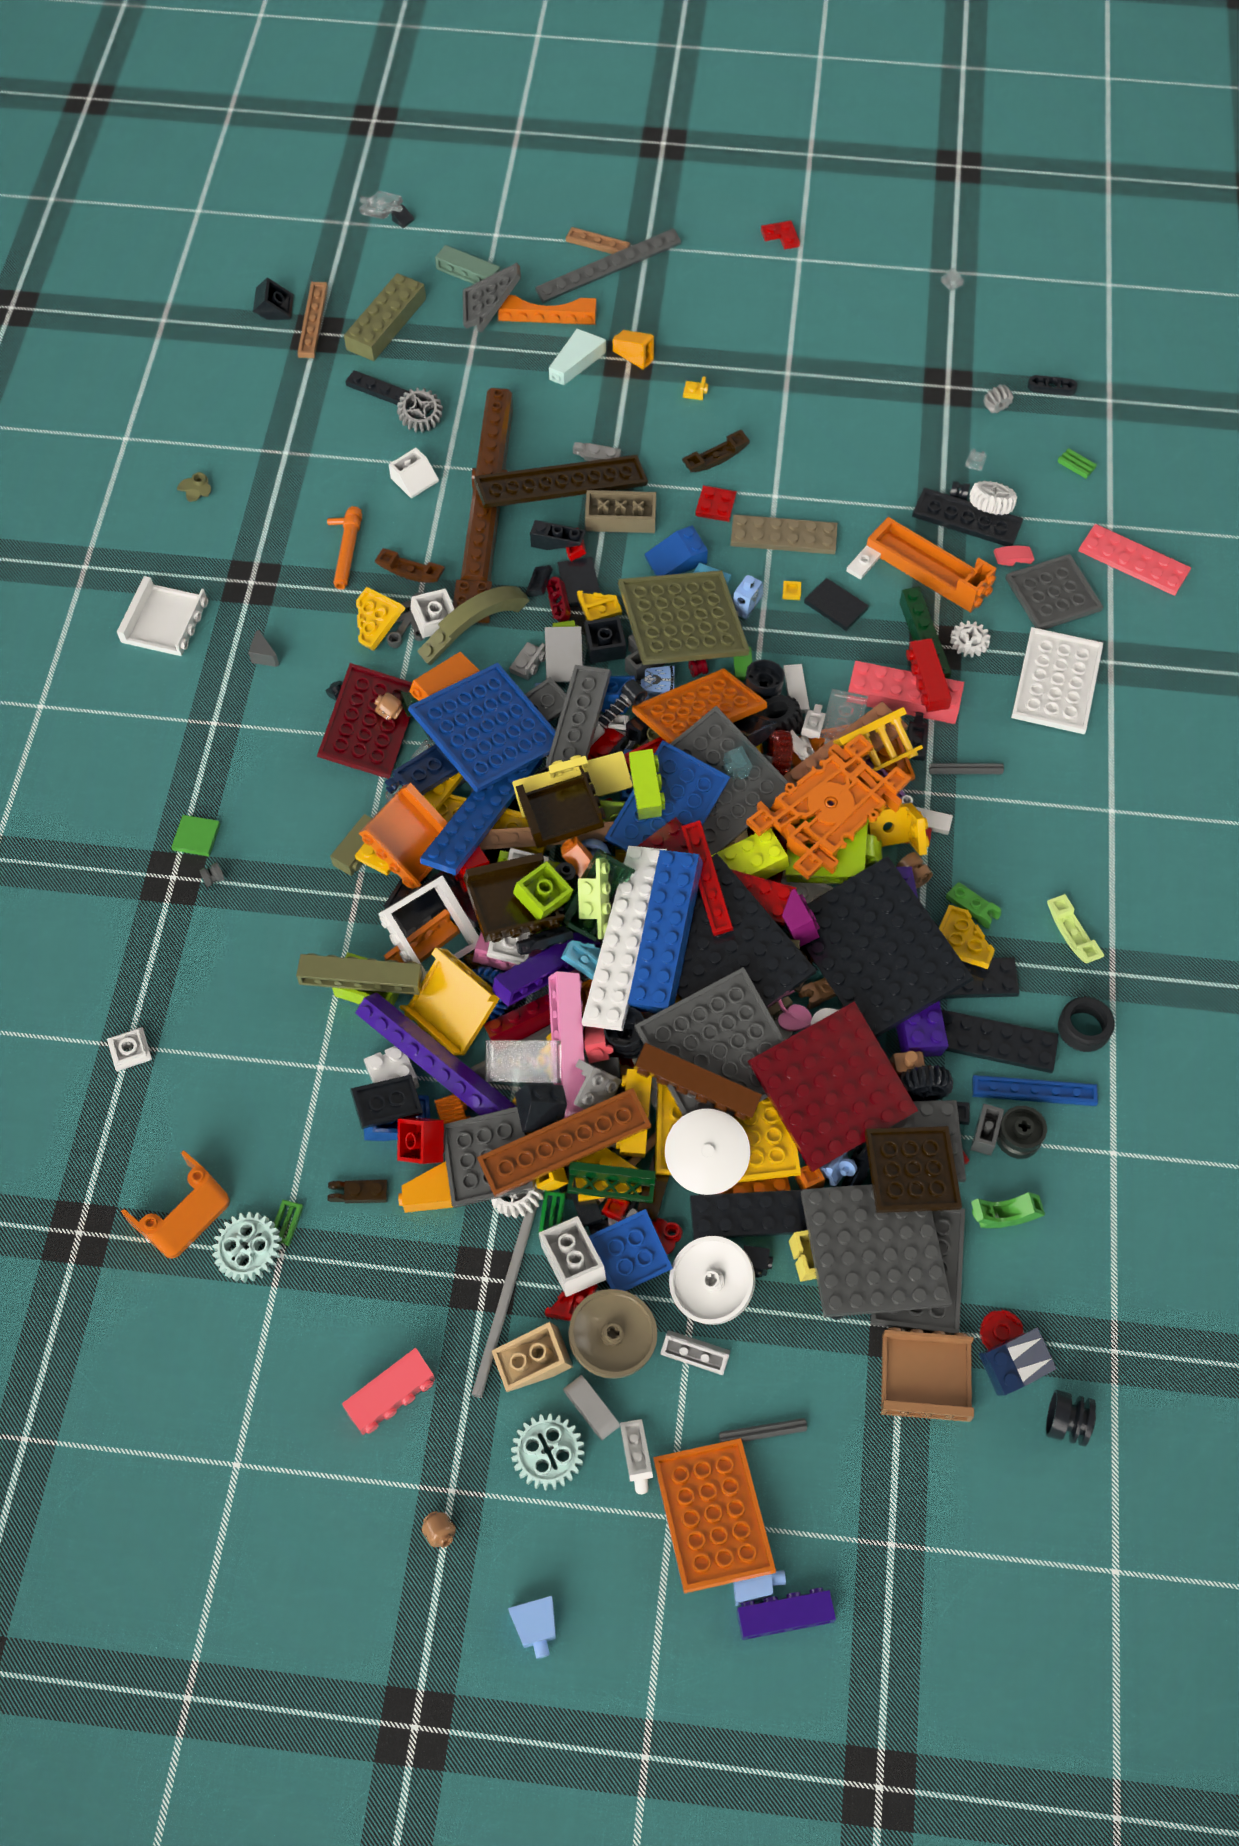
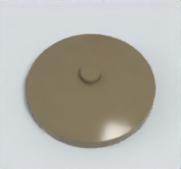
M606 1289L595 1292L586 1297L577 1306L572 1315L569 1325L571 1350L578 1362L595 1375L604 1378L630 1376L646 1365L656 1347L657 1326L652 1312L640 1298L627 1291Z

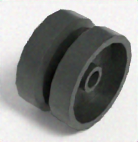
M1015 1106L1009 1109L1002 1117L997 1143L1001 1150L1010 1157L1016 1159L1029 1158L1040 1149L1046 1137V1121L1042 1114L1034 1108Z

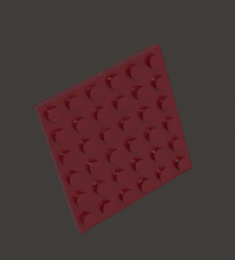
M855 1001L748 1061L811 1172L865 1142L864 1132L866 1129L889 1128L918 1111Z

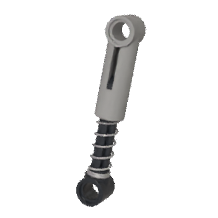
M634 679L624 684L620 699H616V702L610 704V708L608 710L605 709V713L599 716L592 745L605 733L604 728H607L610 722L613 723L612 720L618 718L621 712L624 713L623 710L626 707L639 705L647 697V691Z

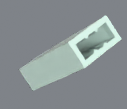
M576 329L550 365L549 380L562 385L568 383L606 353V339Z

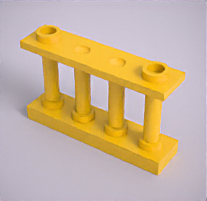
M904 707L833 741L834 744L844 748L847 743L861 734L871 743L869 732L873 730L876 733L878 732L890 760L881 764L873 747V750L868 754L874 765L872 769L875 771L906 756L908 759L918 755L917 751L923 749L922 745L913 748L901 723V716L907 714ZM889 722L892 725L894 724L906 752L898 756L885 731V724Z

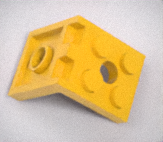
M912 803L901 804L897 812L886 807L875 822L869 821L868 834L876 836L879 842L881 840L882 847L909 842L919 856L927 854L929 839L925 829H928V822L926 817L922 816L921 811H918ZM885 823H892V827L889 830H883Z

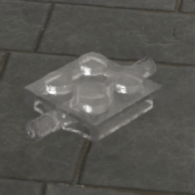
M378 191L375 195L368 198L361 196L360 203L364 204L359 210L363 215L385 219L392 211H402L400 204L403 202V199L400 195Z

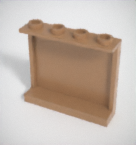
M896 1327L884 1330L882 1335L881 1415L971 1422L974 1417L971 1385V1343L974 1337L967 1336L966 1333L945 1335L943 1331L923 1333V1330L912 1329L908 1332L901 1331L900 1328Z

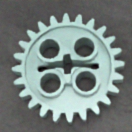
M248 1212L247 1217L240 1213L238 1220L232 1216L231 1224L224 1222L225 1230L218 1229L221 1236L214 1237L218 1241V1244L212 1245L215 1250H218L212 1254L213 1257L217 1258L214 1263L220 1266L219 1271L225 1273V1276L229 1279L232 1277L235 1281L241 1278L246 1283L248 1277L255 1281V1275L263 1278L262 1271L265 1270L270 1273L271 1271L268 1266L270 1264L276 1266L273 1259L280 1258V1255L276 1252V1250L282 1249V1246L277 1244L282 1240L277 1235L280 1231L274 1228L275 1224L272 1221L269 1222L266 1216L262 1217L259 1213H256L254 1216L251 1212ZM252 1228L251 1234L245 1236L246 1231ZM236 1243L234 1250L229 1251L230 1246ZM265 1243L264 1249L258 1251L259 1246ZM249 1258V1262L242 1266L243 1261Z
M541 1414L538 1422L532 1417V1425L529 1426L523 1423L524 1432L517 1430L520 1439L513 1438V1443L518 1445L511 1448V1452L517 1454L511 1457L512 1462H519L514 1466L515 1471L522 1469L519 1474L520 1478L528 1476L526 1483L529 1485L532 1481H535L536 1489L540 1483L543 1484L544 1490H547L548 1484H552L555 1490L557 1482H560L564 1487L565 1478L570 1481L573 1480L571 1472L579 1473L576 1465H583V1461L578 1458L584 1456V1451L578 1450L584 1446L583 1442H577L581 1438V1434H573L576 1426L568 1428L569 1420L567 1419L561 1423L559 1415L555 1421L552 1420L551 1414L548 1415L547 1420H544ZM550 1432H556L559 1434V1438L556 1441H550L547 1439V1435ZM538 1434H542L547 1448L551 1450L552 1458L558 1467L557 1470L553 1469L548 1455L544 1454V1447L538 1438ZM531 1442H536L539 1445L538 1449L534 1452L527 1450V1445ZM561 1452H566L569 1458L561 1462L557 1459V1455ZM539 1463H547L549 1465L548 1470L545 1472L537 1471L536 1467Z

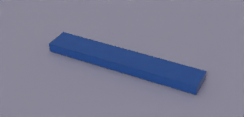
M973 1075L972 1097L1097 1106L1098 1104L1097 1084Z

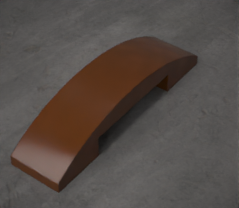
M385 548L381 550L375 559V563L387 571L417 582H437L445 570V566L429 562L427 565L400 558L398 552Z

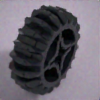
M922 1065L921 1067L907 1069L906 1072H902L898 1076L912 1101L942 1100L943 1097H947L952 1093L953 1078L950 1071L945 1069V1067Z

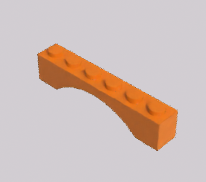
M509 295L498 310V321L595 325L597 312L596 298H579L562 305L544 306L529 303L516 295Z

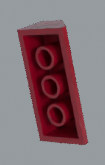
M549 994L483 1025L497 1053L551 1024Z

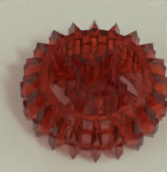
M775 730L769 736L766 755L774 757L772 765L784 776L791 770L793 738L789 731Z

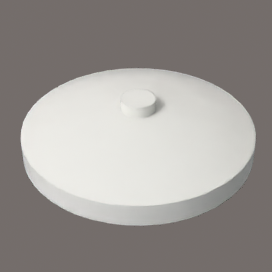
M699 1109L684 1115L673 1125L666 1139L665 1159L671 1175L685 1189L703 1195L718 1194L733 1187L744 1175L750 1160V1144L745 1130L735 1118L720 1110Z
M719 1236L698 1238L687 1244L678 1253L672 1264L673 1269L670 1270L669 1276L672 1298L678 1309L696 1322L717 1325L731 1321L744 1311L753 1296L755 1288L753 1264L747 1253L729 1239Z

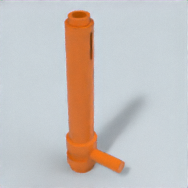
M355 506L348 508L345 512V517L327 519L328 525H343L344 528L333 582L335 587L343 590L348 584L357 533L360 530L363 516L361 509Z

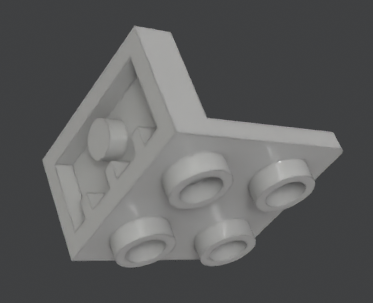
M579 1059L575 1067L583 1070L581 1074L586 1078L574 1101V1105L587 1109L614 1097L622 1080Z

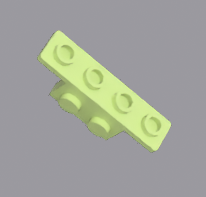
M607 857L596 858V878H578L579 919H597L598 939H604L611 912V904L609 903L611 886L608 882L610 864Z

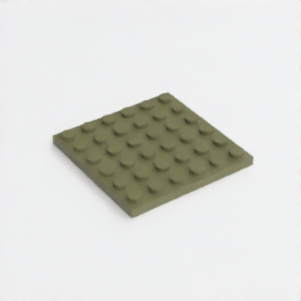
M722 570L619 579L618 586L643 665L749 655L750 650Z

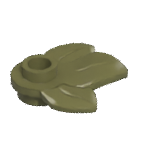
M197 472L192 475V478L181 481L177 486V490L185 491L187 500L193 502L198 500L201 495L208 497L211 493V486L208 484L207 476L204 473Z

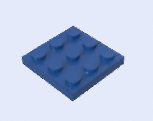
M646 1209L588 1236L604 1265L605 1276L610 1289L628 1291L673 1269Z

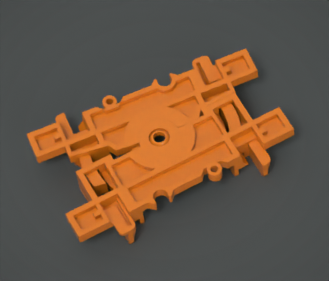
M859 734L847 743L843 749L838 744L832 745L828 750L829 758L819 762V766L822 769H816L812 766L811 771L797 781L796 787L793 783H787L784 789L785 792H782L775 798L774 804L771 807L775 813L762 801L758 802V811L746 820V824L759 837L771 827H774L787 841L786 848L800 857L794 863L793 868L807 880L822 866L833 874L839 862L836 859L837 852L840 849H845L847 846L843 839L848 838L853 841L854 835L866 825L867 818L870 822H875L887 806L894 812L899 811L902 800L897 794L910 782L911 777L896 766L883 778L868 766L862 758L870 753L874 746L864 736ZM832 801L834 805H828L827 802ZM816 816L810 823L806 821L811 817ZM800 819L805 820L801 825H799ZM808 843L813 845L810 849L806 846Z

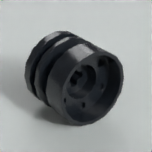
M765 659L757 660L747 667L744 684L764 700L770 699L772 696L777 697L781 695L785 674L779 664Z
M632 1007L628 1008L623 1031L604 1029V1035L609 1044L613 1046L614 1053L625 1059L638 1058L644 1045L634 1025L645 1020L640 1011Z
M1055 1390L1047 1414L1046 1436L1063 1440L1068 1431L1070 1443H1076L1078 1438L1080 1446H1087L1095 1426L1096 1401L1088 1398L1084 1403V1397L1078 1396L1075 1404H1072L1071 1393Z

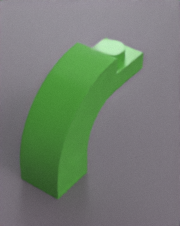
M1030 1192L1000 1202H990L982 1199L971 1201L973 1207L972 1214L976 1221L979 1222L981 1228L1014 1226L1045 1215L1040 1196Z

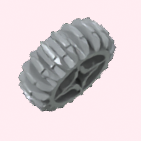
M417 387L416 391L410 389V394L405 392L404 397H400V402L397 404V414L403 426L408 425L409 430L414 428L415 433L418 429H421L423 433L424 429L430 431V426L435 428L436 423H440V418H442L441 411L443 410L441 400L437 399V395H432L431 390L426 392L425 387L422 391H419ZM411 403H414V405H413L412 407H410L409 410H407V407H408ZM431 410H434L433 413L428 418H426V415L430 413Z

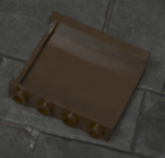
M582 765L579 766L580 776L526 793L523 784L516 786L519 801L537 849L605 827L603 819L606 816L603 807H600V800L598 795H595V788L593 783H591L589 773H584Z
M542 853L466 869L463 879L485 942L492 941L495 943L506 937L516 938L523 933L530 932L533 934L544 928L552 929L561 925L565 916L564 914L560 915L558 909L546 918L537 920L513 894L516 883L543 864L544 857Z

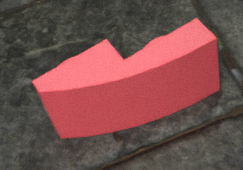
M1006 546L996 548L993 551L997 563L1013 567L1016 562L1032 564L1035 560L1031 548L1028 546Z

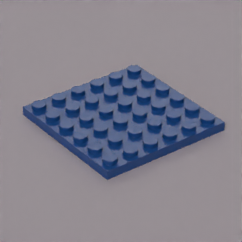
M499 663L491 665L410 705L408 709L476 793L549 755L556 732Z

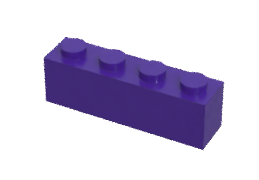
M821 1587L809 1590L810 1594L800 1595V1592H793L787 1594L785 1599L778 1600L777 1596L763 1599L764 1603L755 1604L754 1601L740 1603L741 1607L737 1608L736 1613L742 1640L834 1623L836 1617L830 1590L823 1591Z

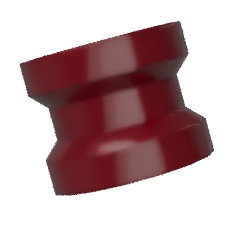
M705 659L688 661L689 670L693 678L699 674H708V666Z

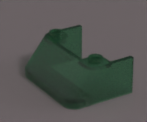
M598 849L581 878H596V858L604 857L610 864V872L608 874V882L611 886L609 893L610 901L619 883L628 882L632 873L634 874L636 870L607 852ZM577 884L561 913L565 916L563 922L567 927L596 941L597 937L595 934H598L597 919H579Z

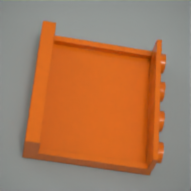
M458 652L413 680L409 692L420 701L480 670L464 654Z
M411 783L402 786L359 834L362 836L363 842L371 846L376 851V855L389 865V869L402 878L403 884L408 888L414 889L421 886L420 882L433 869L432 867L420 864V857L448 822Z

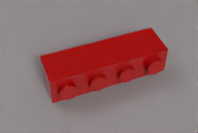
M932 638L910 642L909 649L906 650V656L912 664V675H915L917 679V690L921 691L922 705L926 707L927 713L949 709L952 697Z

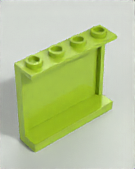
M813 816L806 821L810 823L816 816ZM868 818L866 825L854 835L853 841L848 838L843 839L847 846L845 849H840L837 852L836 859L839 862L833 874L822 866L807 880L793 868L794 863L800 857L787 849L789 866L786 867V881L793 883L841 884L865 870ZM800 819L799 825H801L805 820ZM808 843L806 846L810 849L813 845Z

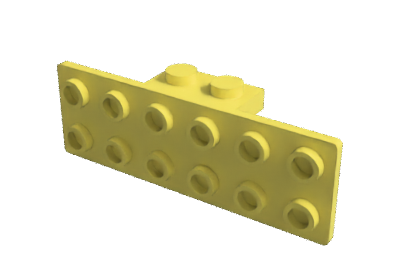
M620 751L588 761L586 756L576 755L568 761L558 760L548 766V772L513 781L522 817L524 818L525 815L519 801L516 786L523 784L527 793L580 776L579 766L581 765L584 773H589L591 783H593L595 788V795H598V797L632 788L633 784L630 780L623 752Z

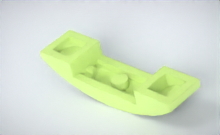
M1064 894L1048 900L1047 904L1052 917L1072 951L1084 963L1103 958L1104 954L1096 941L1090 940L1074 915L1075 909L1067 896Z

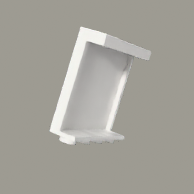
M144 576L117 630L121 643L182 656L184 650L188 647L190 637L194 635L197 622L201 620L203 609L208 605V598L204 589H201L198 595L153 585L151 577Z

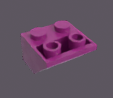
M796 889L791 890L782 917L793 940H800L801 947L819 938L817 930L820 928L803 894L798 895Z

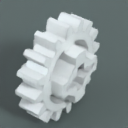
M967 621L966 625L960 622V625L955 626L954 631L951 632L950 643L953 644V649H958V654L963 652L964 657L970 654L971 658H973L974 654L980 656L981 652H986L990 644V635L987 634L988 629L983 630V625L977 626L976 621L973 624Z

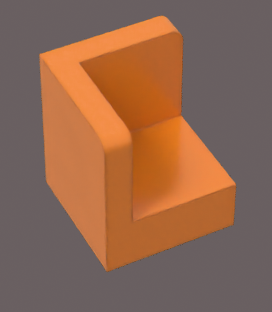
M806 1165L800 1168L801 1175L795 1176V1180L801 1190L824 1187L825 1178L819 1168L811 1172Z

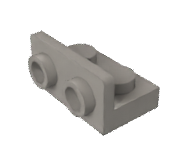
M527 642L510 666V673L529 681L531 676L537 673L540 663L546 659L545 644L542 643L538 647Z

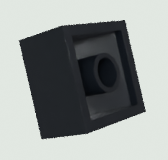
M267 277L256 287L253 312L266 320H289L292 315L294 294Z
M527 1082L515 1093L522 1132L533 1133L564 1119L567 1102L563 1085Z

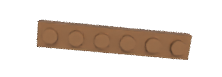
M311 282L297 352L298 358H315L328 290L327 282Z

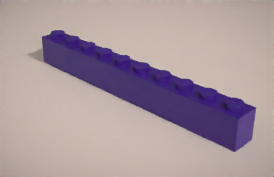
M377 992L364 997L355 1014L477 1114L484 1115L517 1107Z

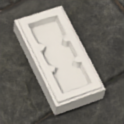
M866 545L847 567L846 572L861 580L881 558V553Z

